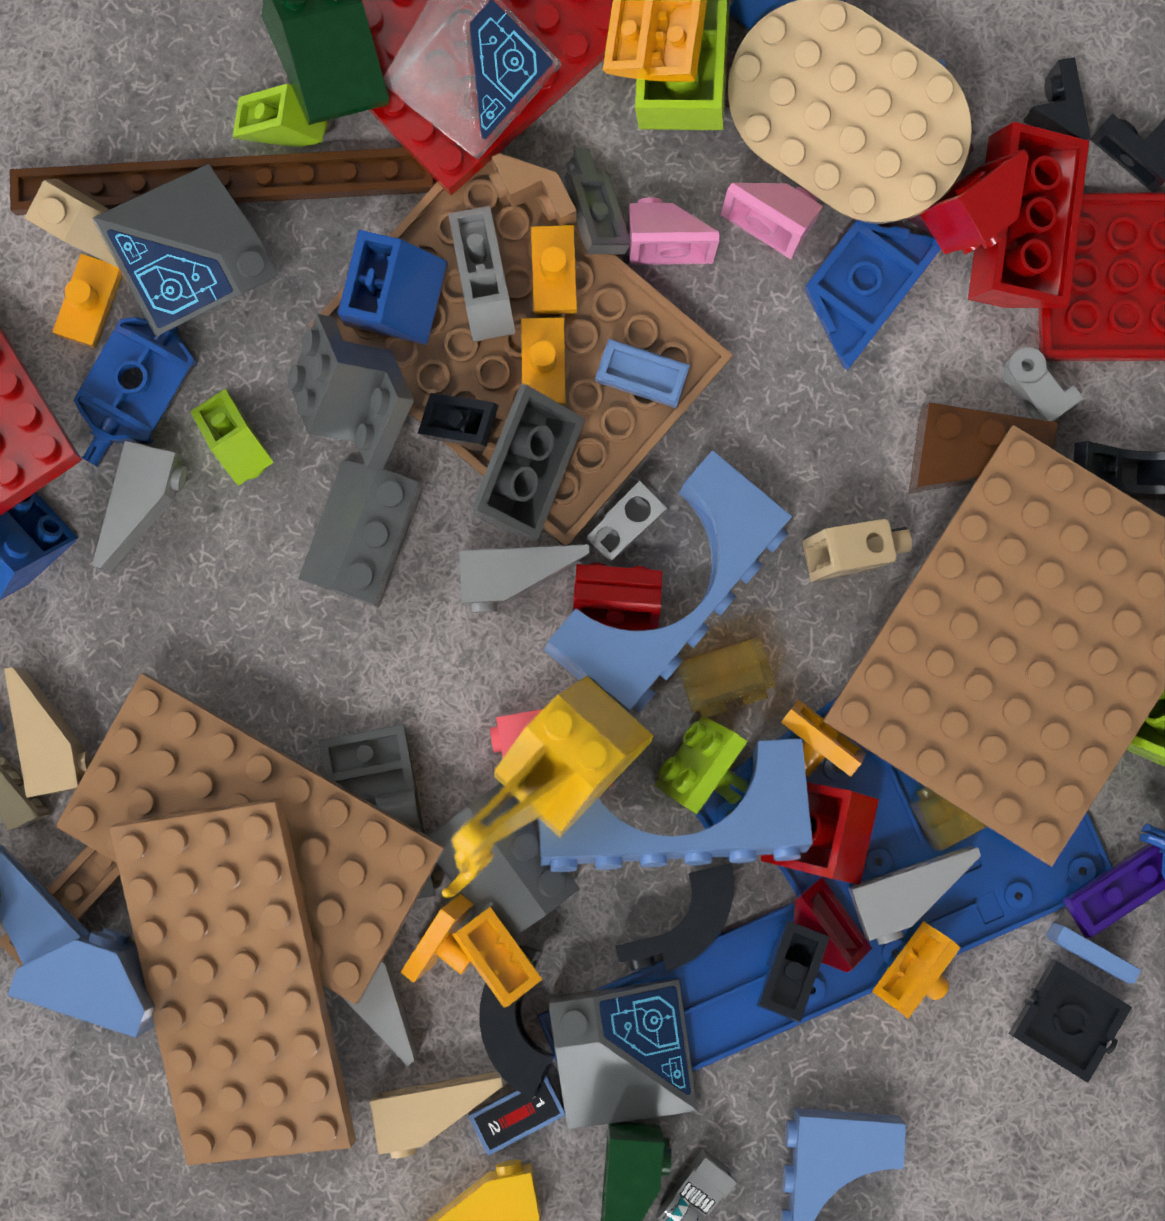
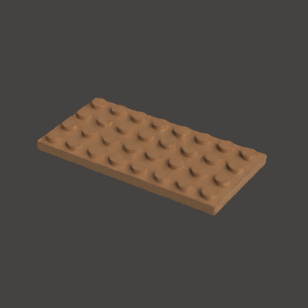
M141 673L55 827L117 863L109 827L116 823L282 798L322 985L355 1005L358 1004L446 846L149 674Z
M282 798L119 822L109 827L146 990L155 1006L152 1016L186 1164L196 1165L351 1148L356 1142V1136Z

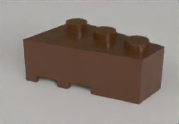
M929 402L919 414L908 494L975 483L1012 425L1054 449L1058 422Z

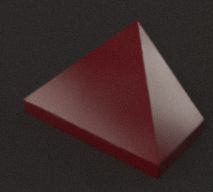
M822 877L816 879L795 900L794 923L830 937L821 963L847 973L853 970L872 949Z

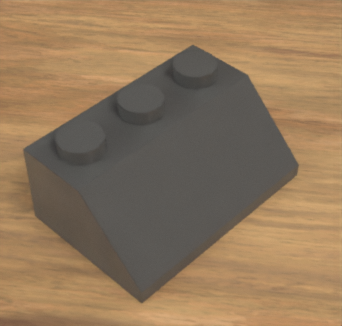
M521 384L473 503L472 511L474 516L503 531L538 540L585 419L532 387Z
M343 460L298 579L379 608L423 491L420 483L384 469L383 471L366 468L365 464Z
M500 783L428 836L446 846L437 863L451 882L461 872L456 866L455 854L457 850L453 847V838L469 820L484 809L504 788L503 784ZM512 797L485 826H490L496 819L518 804L516 800ZM530 822L495 842L491 850L494 854L492 860L459 893L474 904L471 910L476 917L491 907L512 938H514L550 913L580 888L568 872H553L550 869V865L541 866L539 832Z

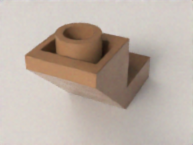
M500 153L492 157L494 172L489 174V178L499 198L506 196L513 208L543 194L538 199L548 221L556 219L559 226L576 224V209L557 172Z

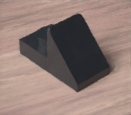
M1075 57L1060 59L1049 72L1044 83L1046 99L1048 102L1053 103L1032 107L1024 118V122L1030 126L1090 140L1091 136Z
M1111 114L1090 140L1148 190L1155 193L1165 183V119L1144 141L1138 136L1136 128L1130 122L1118 119L1114 114Z
M430 393L418 434L428 439L460 444L476 453L482 454L487 446L499 405L494 402Z
M787 921L767 960L766 966H769V970L756 1006L796 1022H801L830 937Z

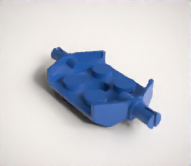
M132 317L119 320L73 399L79 412L92 429L90 434L94 436L85 454L81 457L82 459L98 467L108 447L112 446L113 443L128 441L136 444H152L154 440L150 437L191 366L196 367L198 364L177 333L179 330L178 326L159 336H155L146 318ZM131 368L141 369L143 380L139 387L125 389L122 384L124 373Z

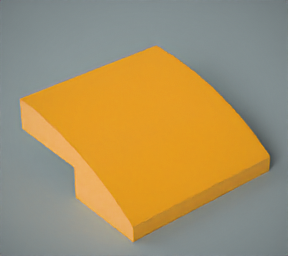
M613 0L603 71L606 74L633 79L670 82L696 81L707 0Z

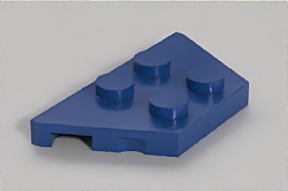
M856 220L805 286L804 291L842 366L846 370H849L941 250L934 237L909 233L910 229L894 226L883 228L878 224Z

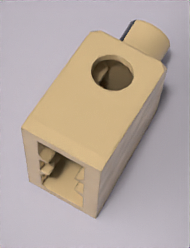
M887 519L826 528L802 541L811 582L878 569L896 562V554L907 553L912 549V538L908 528L891 529Z

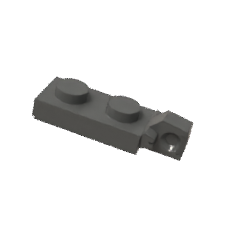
M574 148L573 155L569 162L566 163L565 186L576 209V222L586 254H625L630 247V239L609 174L597 172L590 149Z

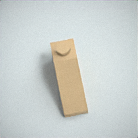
M59 179L44 180L24 218L60 240L118 267L92 219L110 209Z
M16 667L5 668L4 672L26 798L77 789L92 762L89 752L83 751L82 743L27 670Z
M498 1071L374 1093L370 1100L378 1155L390 1153L391 1158L397 1159L416 1154L417 1148L423 1147L503 1086L504 1079Z

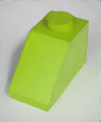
M287 83L239 97L232 138L300 148L321 143L327 129V121L309 125L292 86Z
M226 388L190 411L211 452L237 486L247 480L258 477L266 467L274 463L262 441Z

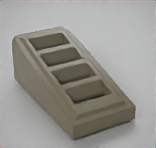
M0 752V817L6 830L22 829L52 815L39 797L26 798L23 778Z

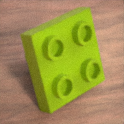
M702 715L699 721L694 722L686 730L683 736V744L674 757H670L663 763L658 773V780L654 786L696 815L713 791L724 797L730 804H734L742 796L729 788V785L731 784L745 793L748 782L729 768L748 741L734 731Z

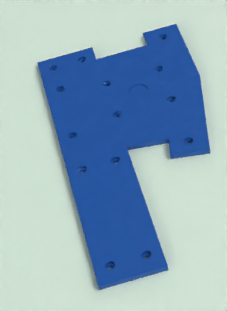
M837 697L816 711V713L825 718ZM789 730L776 740L802 738ZM856 743L867 754L862 764L851 777L841 769L835 771L833 768L835 764L825 757L810 777H806V782L849 790L879 799L861 882L968 846L978 847L981 854L980 858L912 927L902 930V938L881 945L878 944L877 939L869 941L866 938L872 949L853 970L847 973L821 963L813 985L815 992L810 994L801 1022H796L756 1006L769 970V966H766L767 960L786 922L791 921L794 923L795 901L720 934L714 944L703 955L680 969L667 972L664 959L656 962L655 966L637 970L594 990L679 978L692 1072L873 993L874 987L896 959L892 955V951L898 949L900 953L923 921L961 948L956 954L959 955L1065 908L1066 905L1062 899L1112 867L1088 812H1086L1051 867ZM753 756L732 770L736 775L744 778L748 782V786L752 774ZM730 784L729 788L742 796L738 802L730 804L724 797L713 791L696 817L703 827L708 829L726 818L727 811H733L743 800L746 792L743 793ZM961 821L966 822L967 825L965 828L960 827L959 824ZM877 858L882 859V864L879 866L875 864ZM778 865L797 898L816 879L822 877L864 935L848 890L849 886L855 884ZM1082 866L1086 870L1084 874L1079 873V868ZM1016 892H1021L1022 897L1020 899L1015 898ZM549 1009L537 1014V1017L557 1062Z

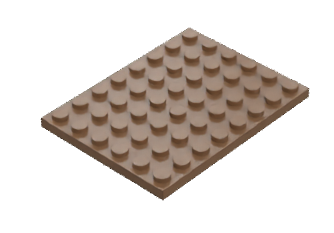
M491 160L452 196L437 182L389 235V237L402 239L438 256L448 263L428 345L344 326L338 315L344 287L320 314L334 318L343 341L391 350L414 399L409 414L420 424L430 393L494 402L499 405L487 446L482 454L476 453L460 444L441 441L483 478L519 387L522 384L521 318H564L566 406L564 407L583 417L585 422L542 529L562 546H567L574 541L729 363L733 354L615 254H586L577 222L574 224L577 313L534 315L531 227L559 225L556 219L548 221L538 199L543 194L513 208L506 196L499 198L489 178V174L494 172ZM490 206L516 334L473 342L448 214ZM608 339L690 365L677 407L664 405L595 382Z
M1012 425L828 711L823 722L1052 867L1165 690V518Z

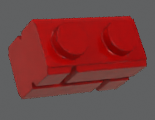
M599 562L588 565L576 564L573 611L578 609L596 622L616 629L628 631L658 629L663 571L650 570L645 566H634L632 568L611 567Z

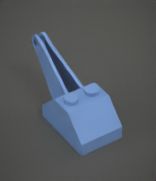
M0 845V920L23 963V966L16 969L8 996L135 1038L154 1028L152 1015L155 1006L146 990L137 946L127 942L129 935L110 928H103L102 933L90 932L4 846Z

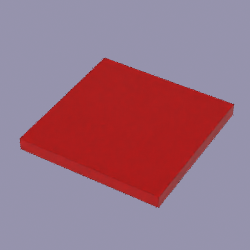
M1083 193L1069 307L1038 308L1039 351L1043 354L1046 361H1165V193Z

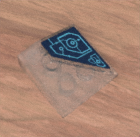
M428 0L383 78L387 89L478 160L562 65L561 61L501 0Z

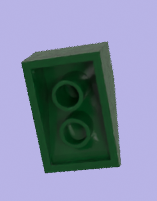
M263 0L261 17L309 125L389 104L387 89L362 0Z
M632 1122L608 1124L600 1221H643L661 1190L662 1176H670L672 1148H669V1138H663L660 1125Z

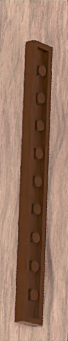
M405 147L9 169L10 210L16 216L27 214L44 180L59 179L106 208L112 209L207 164L213 169L235 203L428 193L434 186V178L416 161Z

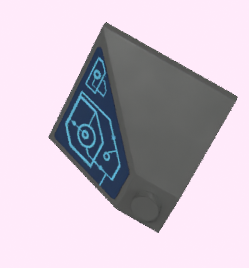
M209 164L92 218L155 336H159L278 276L259 236Z
M679 978L549 997L551 1024L567 1130L698 1111Z

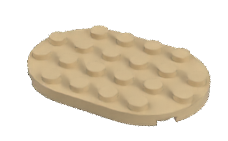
M797 0L785 4L763 17L748 32L735 54L728 80V100L731 116L740 136L763 161L842 215L873 224H885L908 218L911 219L924 213L935 203L940 202L961 176L970 152L972 127L968 103L960 85L942 64L861 9L839 0Z

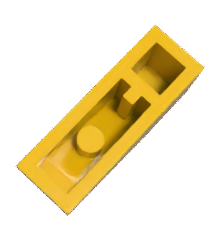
M513 1159L496 1164L495 1171L485 1174L427 1221H541L542 1214L532 1163L522 1165L520 1159Z

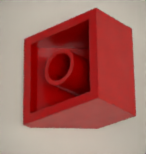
M1024 149L980 165L957 182L940 202L935 203L924 213L920 214L944 254L959 250L963 254H967L981 245L986 249L1007 236L1005 228L1019 219L1029 157Z
M806 782L812 845L806 853H801L800 859L776 861L774 860V854L761 855L760 861L860 885L879 799L849 790Z

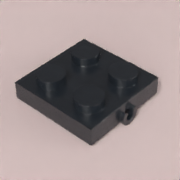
M1052 959L1037 986L1031 989L1032 994L1030 998L1024 1001L1026 1004L1008 1034L1089 1083L1105 1053L1111 1054L1116 1048L1118 1040L1115 1036L1132 1007L1060 962ZM1111 1041V1045L1106 1048L1108 1042Z

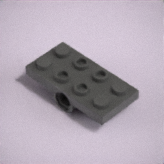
M405 724L318 740L324 776L425 834ZM432 873L417 899L436 895Z

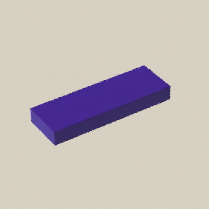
M1148 843L1062 899L1084 937L1092 938L1165 890V880L1162 875L1163 853L1159 852V847Z

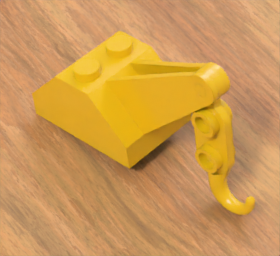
M588 676L559 693L525 727L494 770V777L504 785V788L484 809L469 820L453 838V847L457 850L455 854L456 866L461 872L447 888L443 889V896L450 898L465 888L494 857V854L491 852L494 847L493 844L533 820L539 818L557 836L561 837L652 742L653 734ZM513 796L521 801L496 819L490 826H485Z

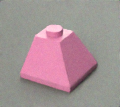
M731 183L726 192L721 216L792 259L816 222L823 206L817 202V197L803 187H796L795 189L787 183Z
M653 197L639 199L637 203H630L629 265L713 264L719 244V231L673 203H663L662 199Z

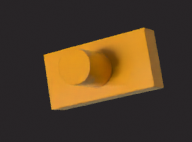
M574 225L531 227L534 315L577 313Z
M80 254L72 279L65 287V298L52 333L96 349L122 278L119 268L105 261Z
M521 318L522 384H526L562 406H566L564 318Z
M798 699L781 723L804 740L803 753L806 777H810L825 757L851 777L862 764L867 752L847 736L823 722L824 718Z
M460 893L441 908L402 968L401 973L414 983L429 971L440 957L460 975L464 974L472 963L452 934L458 930L474 904Z
M491 907L452 934L504 1008L508 1007L543 980Z
M923 921L872 992L909 1019L925 996L932 1000H939L946 995L949 989V982L942 973L961 947L952 939Z

